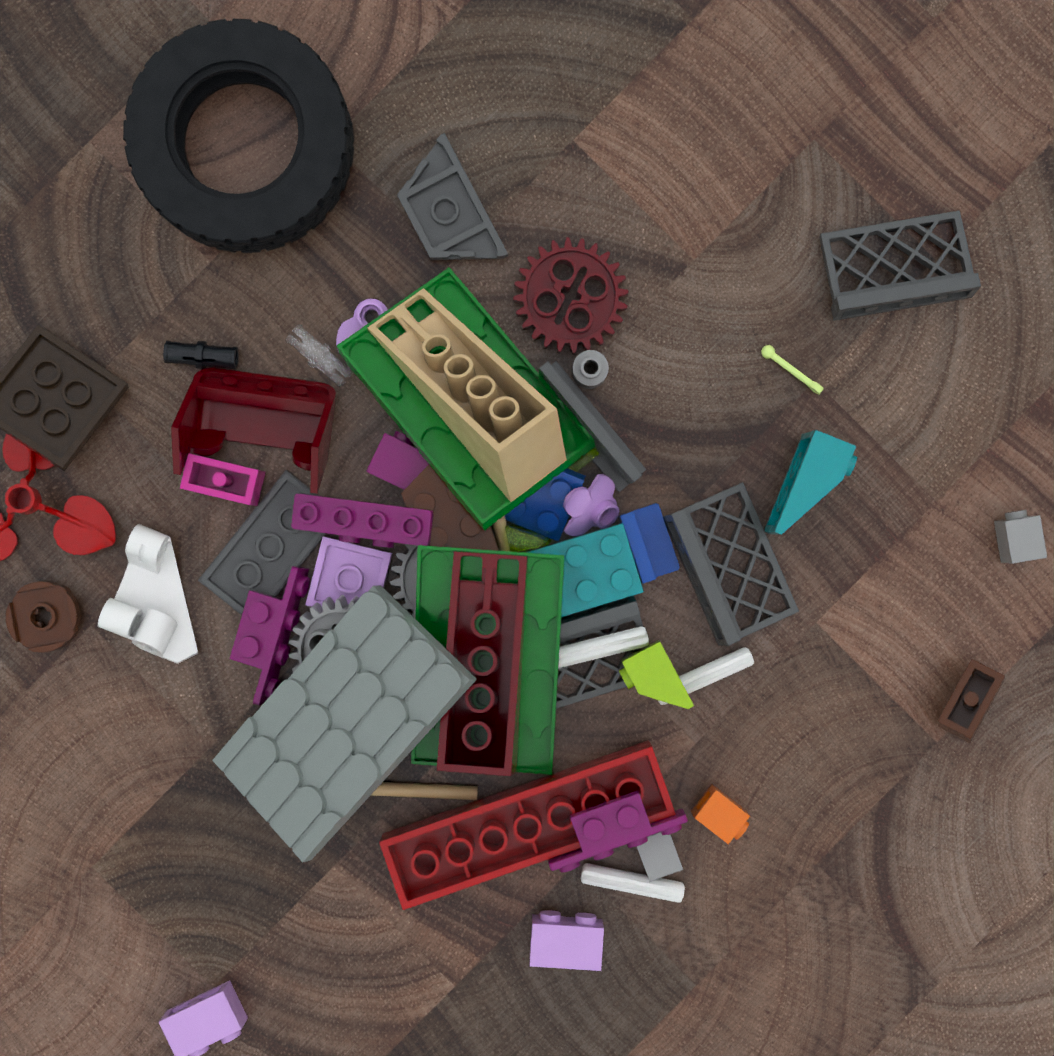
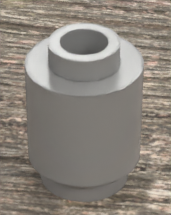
M595 350L581 352L575 358L572 366V377L576 384L585 389H593L600 386L608 374L609 365L607 359L603 354ZM585 363H595L598 368L595 374L586 373L584 370Z

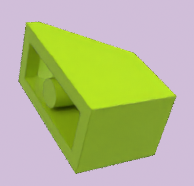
M659 640L621 659L624 668L618 671L628 689L635 686L640 695L685 709H690L694 706Z

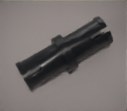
M167 340L164 344L163 359L164 363L195 365L196 369H205L208 366L236 370L239 360L238 347L207 345L206 341H198L197 344Z

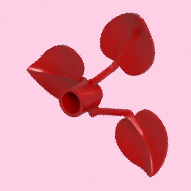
M6 433L2 449L5 463L13 471L22 472L29 469V473L20 480V484L11 486L5 494L6 512L8 515L5 521L3 514L0 512V562L7 559L15 551L18 544L16 533L9 528L14 521L15 512L29 515L40 510L59 517L60 519L54 525L53 535L57 545L67 553L88 555L113 546L116 542L115 524L107 509L96 499L84 495L72 496L66 501L64 512L42 504L40 492L36 488L29 486V483L36 475V468L48 470L55 465Z

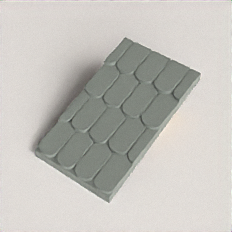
M381 585L372 586L368 592L362 594L334 629H330L291 676L281 682L253 717H249L212 761L225 773L226 777L241 794L246 796L249 803L264 820L270 823L269 825L288 847L293 849L292 851L302 862H307L316 856L477 678Z

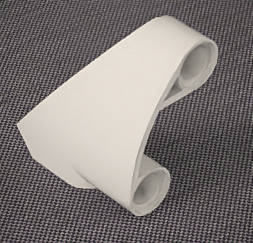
M137 524L126 544L125 553L129 563L115 598H109L105 603L98 619V627L132 640L134 645L144 651L179 664L198 654L171 538L168 535Z

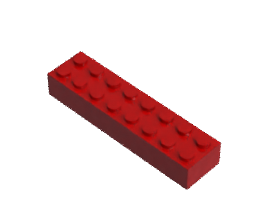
M649 740L383 833L379 844L402 910L581 848L570 815L629 793L639 792L650 824L676 815Z

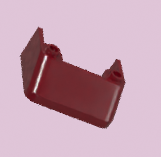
M205 368L198 371L193 377L171 426L173 474L181 475L188 453L200 456L213 455L221 450L225 440L293 450L292 460L294 464L304 470L311 471L310 493L318 494L329 455L336 401L335 389L329 384L220 368Z

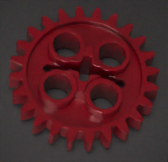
M566 237L563 248H559L557 242L552 240L550 252H547L540 246L538 247L540 256L538 260L532 256L527 257V262L531 266L530 270L526 268L519 269V274L525 278V281H516L514 287L523 291V294L514 296L513 302L523 304L524 306L516 311V316H527L528 319L523 323L522 328L525 330L534 327L535 330L531 337L533 341L541 336L545 337L543 348L547 349L552 342L557 343V353L559 354L562 352L564 345H569L572 355L576 353L578 344H582L585 350H590L591 340H594L600 346L603 345L604 341L601 335L603 332L609 336L614 335L615 332L610 323H622L623 319L616 314V311H626L628 305L620 302L619 298L628 296L629 291L618 288V285L626 280V276H615L614 273L620 266L619 262L608 265L606 262L610 252L607 251L601 256L597 255V243L590 250L585 249L583 238L580 239L577 247H572L570 238ZM564 264L571 268L573 275L570 279L561 281L554 276L553 269L558 265ZM585 268L587 272L576 294L579 301L572 300L561 324H555V319L565 300V295L562 292H570L580 269ZM591 280L599 281L604 287V293L598 297L590 296L585 291V284ZM543 296H551L557 302V307L552 312L545 313L538 308L537 301ZM574 312H583L587 316L589 323L586 327L577 329L571 326L568 318Z

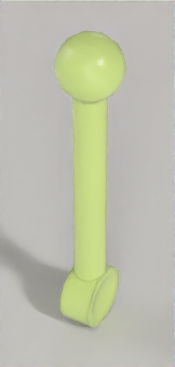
M766 345L762 348L761 354L764 358L774 360L806 384L814 393L820 395L824 390L820 384L809 379L777 355L771 345Z

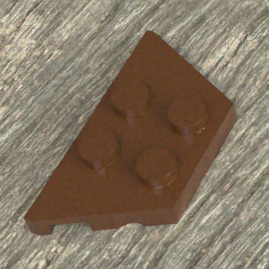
M430 465L401 493L406 507L433 511L429 546L499 551L491 527L485 531L481 528Z

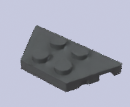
M441 134L427 157L423 158L416 167L414 175L410 180L406 181L397 194L430 260L504 259L508 257V253L446 134Z

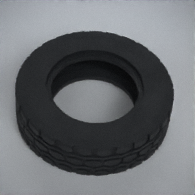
M233 18L232 21H227L226 19L207 22V25L201 26L199 24L183 31L184 34L174 36L162 45V49L159 52L156 51L144 65L143 72H139L131 88L133 90L132 95L128 96L124 113L126 120L123 121V140L127 144L124 148L128 165L132 167L131 173L139 189L162 217L186 236L208 247H216L218 250L234 253L236 251L256 253L261 252L263 249L270 251L283 247L289 241L293 243L307 235L306 231L312 228L314 230L326 218L327 212L333 210L341 198L339 194L345 190L350 176L349 169L352 167L354 155L353 126L347 105L335 77L326 63L321 60L320 56L309 45L301 43L300 38L284 29L282 31L278 30V27L261 21L255 23L252 19ZM238 84L259 85L281 95L295 110L298 122V141L292 160L276 180L256 191L234 194L220 192L205 186L194 177L186 157L185 137L192 115L207 97L220 89Z

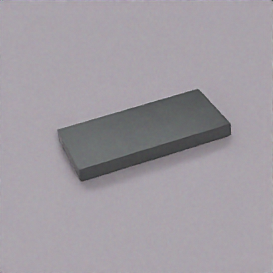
M288 470L284 471L198 580L241 615L249 590L277 597L287 584L292 566L301 567L321 542L322 537L327 534L297 530L291 527L295 494L320 495L310 493V488Z

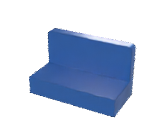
M655 503L618 516L620 523L624 525L642 584L655 580L656 577L679 570L680 566L659 504Z

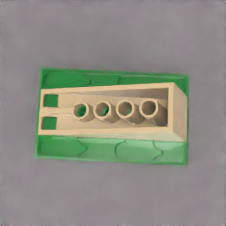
M450 267L337 345L339 354L344 358L350 369L374 395L376 401L416 446L422 457L446 483L448 489L484 531L595 447L593 437Z

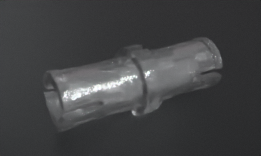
M301 324L297 325L292 332L300 337L302 342L295 335L291 334L287 336L285 342L309 360L307 364L313 369L317 367L338 388L343 386L346 380L336 370L345 378H350L353 371L330 352L332 348L326 343L322 345Z

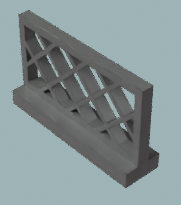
M960 210L821 233L819 236L833 302L831 306L833 321L972 298L981 287L979 274L973 271ZM952 222L955 237L950 244L932 233L937 224ZM925 226H931L929 230L924 228ZM912 229L923 236L915 250L897 239L902 230ZM897 231L894 236L889 234V232ZM878 235L889 242L880 256L863 245L868 236ZM862 237V238L859 240V242H858L857 240L853 239V238ZM927 239L944 250L936 263L918 252ZM842 240L854 249L847 259L843 261L832 253L830 242ZM955 242L957 243V248H958V249H956L955 247H953V245H954ZM892 245L910 256L901 269L883 258ZM857 251L875 262L866 275L848 264ZM947 253L961 261L963 272L951 274L939 265ZM912 259H915L931 270L926 278L916 280L904 272ZM878 264L896 275L891 284L881 286L869 278ZM835 265H837V266L840 267V269L837 271V273H836ZM843 270L861 281L855 290L840 292L838 277ZM934 272L939 275L936 277H931ZM899 278L902 279L903 281H905V282L896 283ZM864 284H866L867 286L870 287V288L861 289Z
M547 361L539 368V375L593 437L595 447L587 455L599 470L614 482L618 493L627 485L639 479L642 473L646 471V468L558 362L555 361L551 365Z
M743 482L663 516L718 646L732 645L747 635L799 612ZM735 493L738 494L742 503V509L738 518L722 511L726 498ZM718 501L716 509L708 506ZM703 509L714 514L707 532L696 528L690 513ZM746 515L748 517L749 522L744 521ZM719 517L736 523L730 541L713 534ZM742 526L752 529L755 533L756 541L752 550L736 544ZM699 535H702V536L705 537L703 543H702V540H701V538H700ZM711 540L728 546L721 564L709 559L707 549ZM760 547L764 555L758 553ZM733 549L750 555L744 573L727 567ZM756 558L768 563L770 573L766 582L750 576ZM713 567L719 569V572H718L717 575H716L715 570H714ZM725 572L742 578L735 597L724 593L721 582ZM774 580L778 587L772 585ZM748 581L764 587L758 606L741 599ZM770 590L781 594L787 607L786 609L777 613L764 609ZM728 600L733 601L732 607H730ZM739 604L756 611L751 625L742 629L739 628L735 619ZM762 613L769 616L760 620Z
M630 596L562 617L560 643L563 645L572 644L568 640L577 638L576 642L583 641L585 635L596 633L600 636L616 632L620 624L633 620L635 627H643L636 599L634 596ZM611 627L609 633L602 631ZM639 649L625 652L623 658L631 655L632 652L639 651ZM603 658L594 659L585 676L569 669L568 666L558 668L560 670L558 673V685L565 673L580 680L581 683L577 691L569 695L557 690V697L559 698H557L556 709L627 687L622 678L618 679L620 676L618 670L624 668L622 661L617 666ZM598 663L615 671L608 683L600 685L590 680ZM586 685H589V686L592 687V688H589V689H585V690H584V688L586 687Z

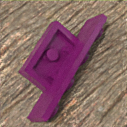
M297 493L294 496L291 527L297 530L339 535V541L360 543V538L372 539V545L378 547L394 548V543L429 546L434 513L432 510Z
M292 566L282 599L249 590L229 659L262 669L253 704L263 705L281 684L278 676L281 666H284L289 658L290 646L288 642L291 631L294 632L292 630L293 627L300 620V612L298 611L301 597H305L310 586V578L307 577L309 573L308 568Z
M638 791L570 815V819L581 848L548 859L550 870L559 869L561 873L568 872L579 867V861L592 856L594 860L604 859L614 853V848L627 844L628 848L642 845L648 841L647 836L661 832L662 835L675 833L682 829L681 824L688 822L686 814L681 808L675 810L676 815L650 824Z

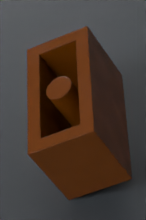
M971 659L937 721L938 727L971 743L999 692L1005 675Z

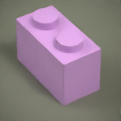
M553 910L540 911V915L532 914L530 966L601 971L604 936L602 919H596V915L592 913H576L575 917L561 916L560 912Z
M229 980L167 1010L159 1020V1024L174 1056H200L210 1049L209 1045L221 1040L222 1044H225L241 1035V1030L248 1017Z

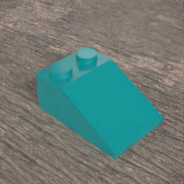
M818 430L802 434L764 528L765 533L782 535L844 479L845 475L849 477L857 462V456L853 455L856 446Z

